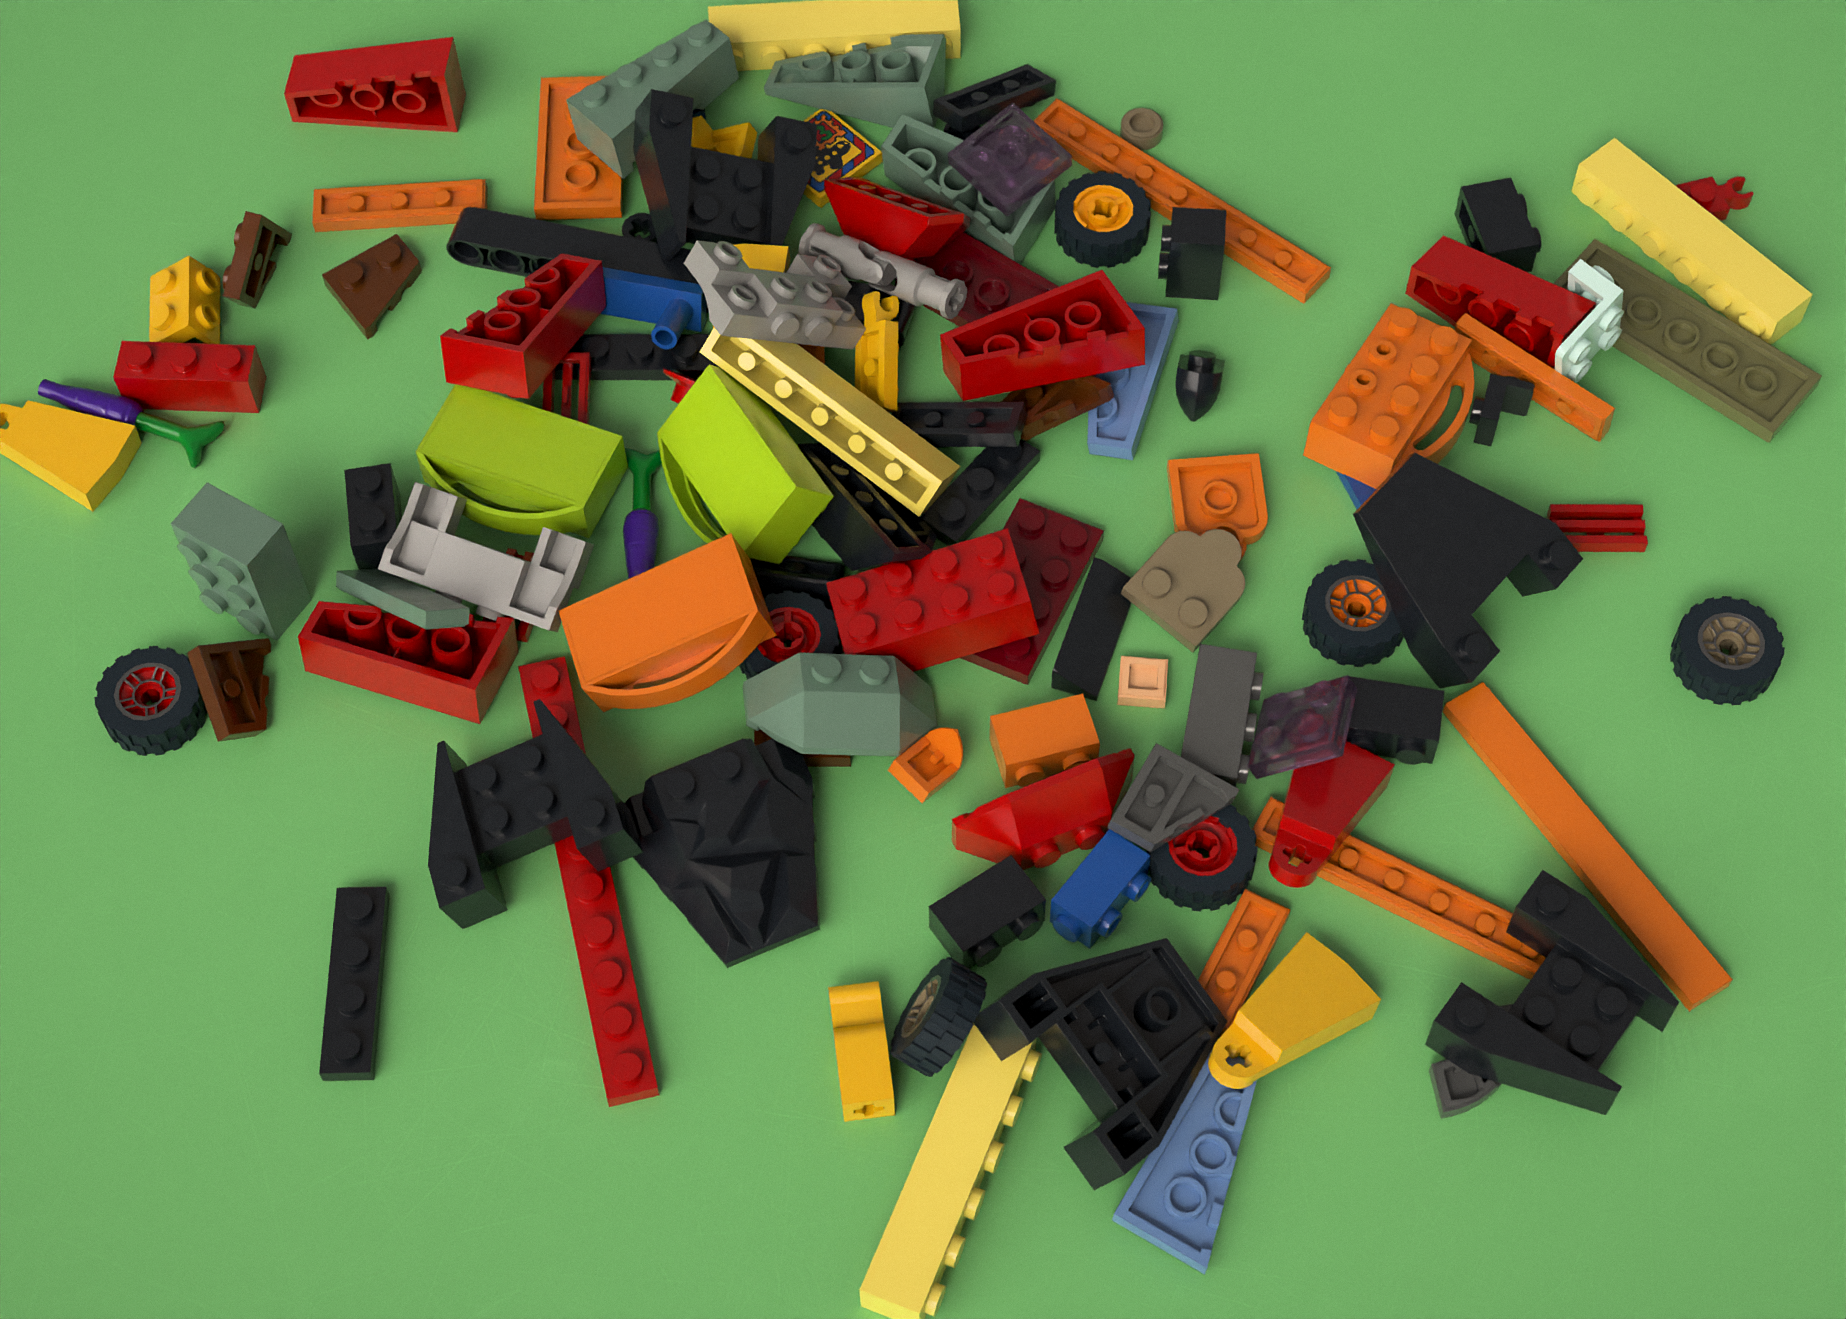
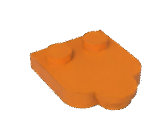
M1259 453L1168 460L1166 469L1175 533L1190 531L1201 536L1213 529L1228 531L1240 543L1242 550L1241 561L1245 555L1247 545L1257 542L1264 535L1268 521Z

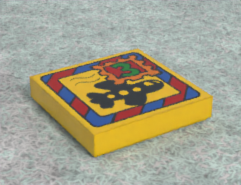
M819 109L804 120V122L817 124L816 162L803 194L818 207L822 208L829 202L824 190V180L850 177L862 178L883 162L882 151L832 111Z

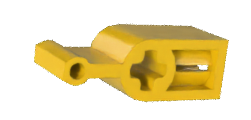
M879 981L828 987L844 1122L894 1116V1092Z

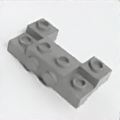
M697 240L684 262L701 286L707 301L709 320L721 336L853 350L866 330L865 326L855 315L854 307L844 300L852 288L851 284L840 272V265L828 256L818 255L815 257L797 254L787 272L784 273L749 268L742 259L740 250L728 242L719 241L718 243Z
M415 482L402 519L385 547L378 569L435 589V593L461 604L462 600L477 604L476 614L496 621L497 617H505L507 615L543 629L558 632L561 624L558 611L567 607L573 588L579 589L594 544L543 527L531 562L456 536L455 533L467 500Z

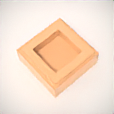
M1121 656L1117 705L1165 709L1168 659Z

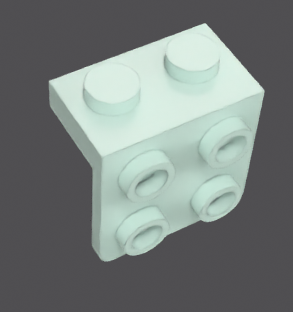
M1581 259L1568 271L1567 290L1596 302L1594 310L1568 336L1555 353V370L1575 383L1579 382L1586 375L1592 365L1591 359L1600 349L1607 351L1617 341L1622 332L1620 324L1624 310H1622L1624 290L1614 284L1612 276L1606 270L1597 265L1591 267Z

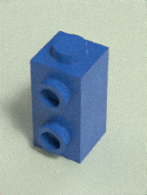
M1109 829L1051 899L1050 922L1057 933L1070 942L1078 940L1089 949L1100 936L1108 938L1120 923L1123 915L1120 911L1130 899L1137 902L1149 887L1152 879L1148 875L1151 855Z

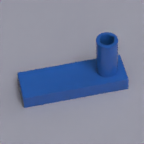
M603 267L606 308L600 314L656 324L651 333V338L654 344L662 349L673 348L684 329L702 332L706 324L707 301L699 284Z

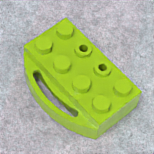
M710 364L706 367L657 432L661 462L670 492L686 522L706 543L725 536V534L709 518L697 492L727 535L732 533L750 559L780 564L790 550L798 544L802 535L819 514L826 509L828 503L834 497L768 404L720 367Z
M457 384L452 388L415 451L425 483H428L432 488L467 500L462 515L490 528L523 535H541L542 529L545 527L560 533L572 532L590 538L628 468L623 436L486 390ZM469 498H472V499H475V500L484 502L485 504H488V505L493 506V507H495V508L487 507V506L482 505V504H480V503H477V502H475V501H473V500H471V499H469Z

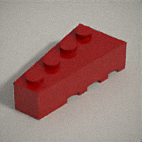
M454 37L294 55L284 96L292 122L457 133L466 91Z
M1444 235L1411 266L1405 293L1454 327L1465 313L1554 370L1557 349L1594 310L1596 305L1594 301Z
M319 601L298 635L304 668L307 672L477 724L482 722L518 655L514 618L497 617L496 622L475 621L474 615L469 614V624L465 625V627L424 629L394 614L381 612V608L376 606Z

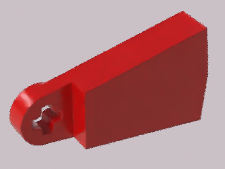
M1304 727L1268 863L1272 876L1278 882L1289 887L1301 888L1312 884L1318 873L1387 788L1395 764L1355 744ZM1293 857L1302 860L1297 867L1288 863Z

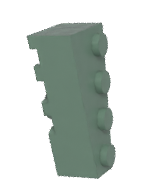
M704 20L566 99L577 139L624 179L634 170L632 163L635 161L633 152L635 110L650 90L654 89L694 98L693 110L695 108L704 109L739 79L730 38L709 21Z
M904 114L900 116L881 146L886 177L913 197L964 213L970 217V227L964 231L965 234L1020 265L1055 210V179Z

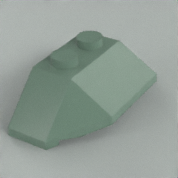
M798 653L744 681L742 687L746 726L756 731L761 729L772 739L801 754L899 756L928 732L937 728L932 687L895 656Z

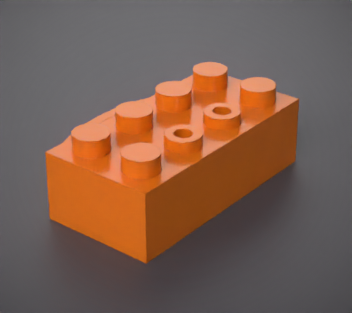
M1391 303L1311 420L1303 456L1375 489L1410 454L1417 453L1438 464L1459 439L1472 403L1474 370L1469 353L1472 339L1457 333L1451 327L1441 326L1416 315L1409 308L1399 307ZM1455 385L1460 386L1462 404L1452 424L1430 446L1424 450L1415 449L1416 445L1440 421L1446 409L1450 393Z
M732 533L558 611L581 688L603 712L613 708L643 709L658 707L693 696L709 688L732 672L754 651L759 643L777 636L751 560Z

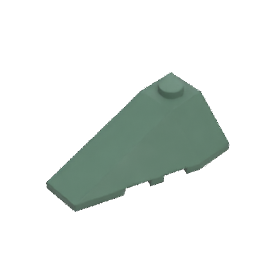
M904 34L890 37L891 44L867 49L866 43L852 45L853 51L833 57L822 51L775 61L764 86V91L769 96L892 128L902 114L935 127L938 118L933 115L934 100L944 96L945 34Z

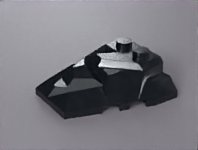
M740 739L650 776L645 782L644 792L630 797L625 802L631 810L643 849V853L634 856L633 859L642 869L646 870L658 884L662 893L683 913L689 924L727 968L820 930L818 870L815 866L814 842H817V833L813 819L815 784L803 754L774 739L756 746L752 739Z

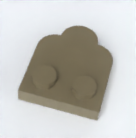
M1221 529L1209 530L1201 536L1190 531L1173 533L1126 583L1121 594L1193 653L1238 603L1243 594L1245 578L1242 571L1237 567L1242 554L1240 543L1233 534Z

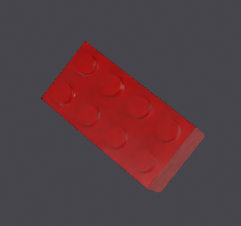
M1008 528L934 550L919 560L887 564L826 583L844 654L895 656L913 672L1040 634Z

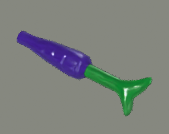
M43 379L38 387V394L40 396L57 401L73 411L135 425L137 430L180 443L186 451L192 468H196L201 462L202 448L216 440L225 428L224 421L200 426H183L145 413L140 403L128 397L89 388L62 385L47 379Z
M625 448L628 468L633 474L632 511L626 515L623 525L628 579L655 567L659 523L657 516L651 512V477L662 466L659 450L646 455L634 449Z

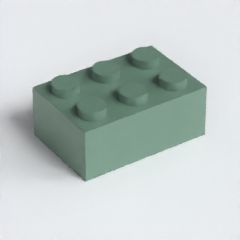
M209 483L202 487L172 521L171 526L179 542L177 548L187 560L190 567L189 575L197 583L201 592L199 597L215 613L222 614L225 611L236 617L238 622L249 632L255 635H259L262 632L278 640L312 600L284 525Z

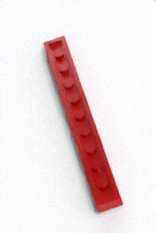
M565 656L518 666L532 737L535 738L543 734L533 703L540 699L586 754ZM572 835L554 844L608 1105L613 1107L659 1096L611 867L598 872L578 851Z

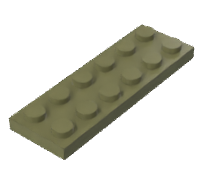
M1596 239L1589 244L1553 283L1567 290L1568 271L1580 259L1591 267L1597 265L1606 270L1612 276L1614 284L1624 290L1622 302L1624 313L1620 324L1622 332L1613 344V347L1768 443L1771 442L1817 388L1822 377L1820 374Z

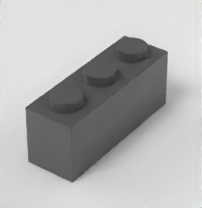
M1200 644L1181 757L1236 787V783L1246 784L1251 756L1241 754L1243 741L1253 742L1257 714L1248 712L1250 700L1259 701L1264 673L1254 671L1257 653Z

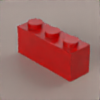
M122 341L113 376L121 396L140 403L142 408L147 410L259 413L266 382V374L256 346L233 344Z

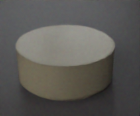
M1136 108L1128 111L1123 116L1120 129L1122 139L1140 150L1151 149L1160 143L1163 134V120L1158 113L1147 108Z

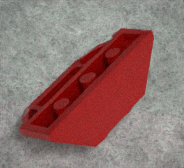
M861 177L824 180V190L843 234L864 241L879 251H887L915 262V258L934 256L970 227V217L964 213L953 211Z
M1128 748L1118 753L1095 758L1005 794L979 806L971 813H964L953 818L952 843L955 849L994 863H999L1012 855L1019 866L1026 870L1033 866L1036 868L1047 867L1055 863L1061 855L1078 848L1081 850L1094 848L1109 830L1107 827L1131 783L1135 758L1132 749Z

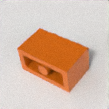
M1083 694L990 716L989 739L1005 788L1017 785L1025 787L1099 757L1100 741Z

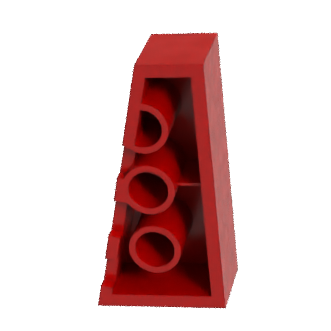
M561 253L524 279L525 287L512 291L507 290L497 297L498 305L487 313L477 310L468 316L465 328L459 332L450 328L440 335L446 382L506 394L512 398L529 399L606 308L602 261Z
M1103 270L940 334L943 372L963 401L1145 365V327Z

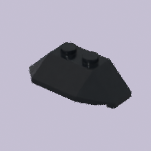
M821 443L798 444L799 449L834 496L826 509L819 514L811 525L851 571L861 572L887 564L919 560L932 552L937 535L920 516L918 517Z

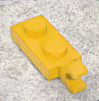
M874 291L865 294L862 298L866 330L855 346V388L890 413L897 411L898 322L891 320L899 312V300L897 296H890L882 299L880 306V292Z

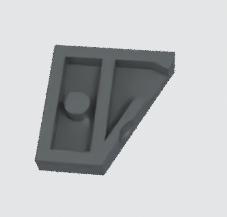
M1156 743L1107 828L1152 852L1232 804L1240 789Z

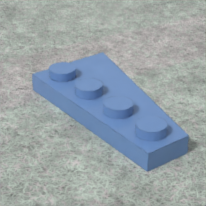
M1126 302L1145 327V365L1091 375L1111 383L1114 397L1110 401L1088 411L1087 444L1089 454L1133 460L1179 317L1176 308Z
M1209 1056L1163 1140L1146 1158L1112 1218V1221L1204 1275L1209 1263L1257 1082L1256 1080L1252 1085L1242 1089H1233L1220 1084L1210 1073L1208 1067ZM1228 1056L1226 1061L1231 1066L1238 1063L1244 1065L1245 1063L1239 1057L1232 1059Z

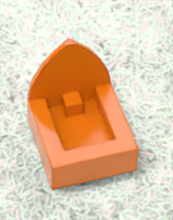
M939 727L931 730L894 759L888 771L921 803H924L950 782L961 768L963 744L958 729Z

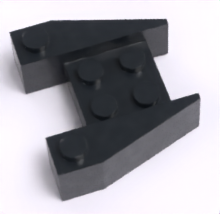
M651 89L635 110L633 152L662 260L670 262L685 243L695 244L697 240L713 243L725 241L732 245L745 243L782 246L815 166L817 124L776 116L758 136L757 160L691 146L694 98Z
M540 699L533 703L543 733L542 735L468 767L445 741L437 743L428 868L439 908L462 929L508 910L496 868L572 835L578 851L598 872L643 853L631 810Z
M1542 870L1516 906L1506 933L1544 956L1546 959L1508 1012L1461 982L1433 1021L1425 1045L1469 1074L1606 1115L1622 1086L1600 1072L1637 1017L1663 1032L1679 1001L1587 897Z

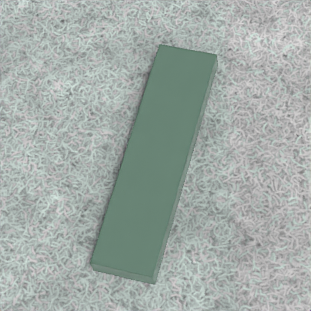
M378 568L337 571L336 587L339 590L424 629L465 627V625L469 624V607L396 575L379 570Z

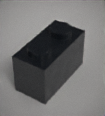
M1511 177L1462 186L1455 210V217L1467 246L1523 271L1532 272L1536 254L1541 251V236L1537 227L1531 226L1527 217L1525 197L1523 194L1517 193Z
M1173 207L1171 225H1162L1161 252L1159 254L1158 279H1166L1165 297L1218 300L1225 248L1226 210Z
M391 463L344 470L350 544L358 569L379 567L385 547L402 519L400 492Z
M1348 676L1342 698L1337 738L1355 744L1377 756L1396 758L1405 764H1432L1440 738L1444 691Z
M1012 855L930 905L929 928L952 959L969 969L975 965L983 967L996 959L1001 953L1002 948L1017 938L1019 941L1026 940L1039 931L1045 921L1046 899Z

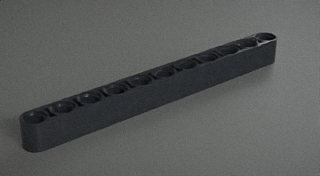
M467 207L460 212L446 247L448 254L462 264L524 277L529 276L562 253L600 260L605 268L699 284L684 264L691 249L681 248L670 262L662 260L659 245L655 242L477 207ZM847 280L852 288L844 300L854 307L855 315L864 325L863 296L874 291L880 292L881 306V300L891 295L868 284ZM898 299L899 312L891 321L898 322V343L900 348L904 345L916 306ZM706 305V313H709L708 306Z

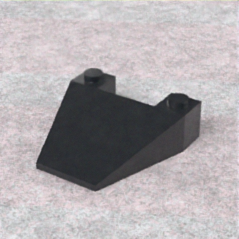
M1417 453L1410 454L1353 513L1408 648L1439 689L1472 683L1500 652L1472 614L1506 577L1521 596L1524 597L1557 589L1583 560L1582 556L1556 523Z
M1167 938L1034 973L980 1011L974 1021V1024L1001 1062L1039 1037L1093 1112L1097 1120L1063 1147L1093 1190L1125 1175L1160 1145L1227 1023L1223 1014Z

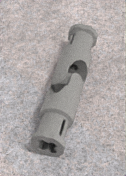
M818 223L809 225L801 237L799 254L815 257L818 255L828 256L840 265V272L844 277L867 281L871 287L891 296H897L898 299L915 306L925 304L940 311L942 317L953 319L958 315L965 303L967 287L965 282L960 279L947 280L935 275V271L932 268L887 251H879L868 243L849 235L839 237L826 232L825 227ZM897 277V285H891L890 283Z

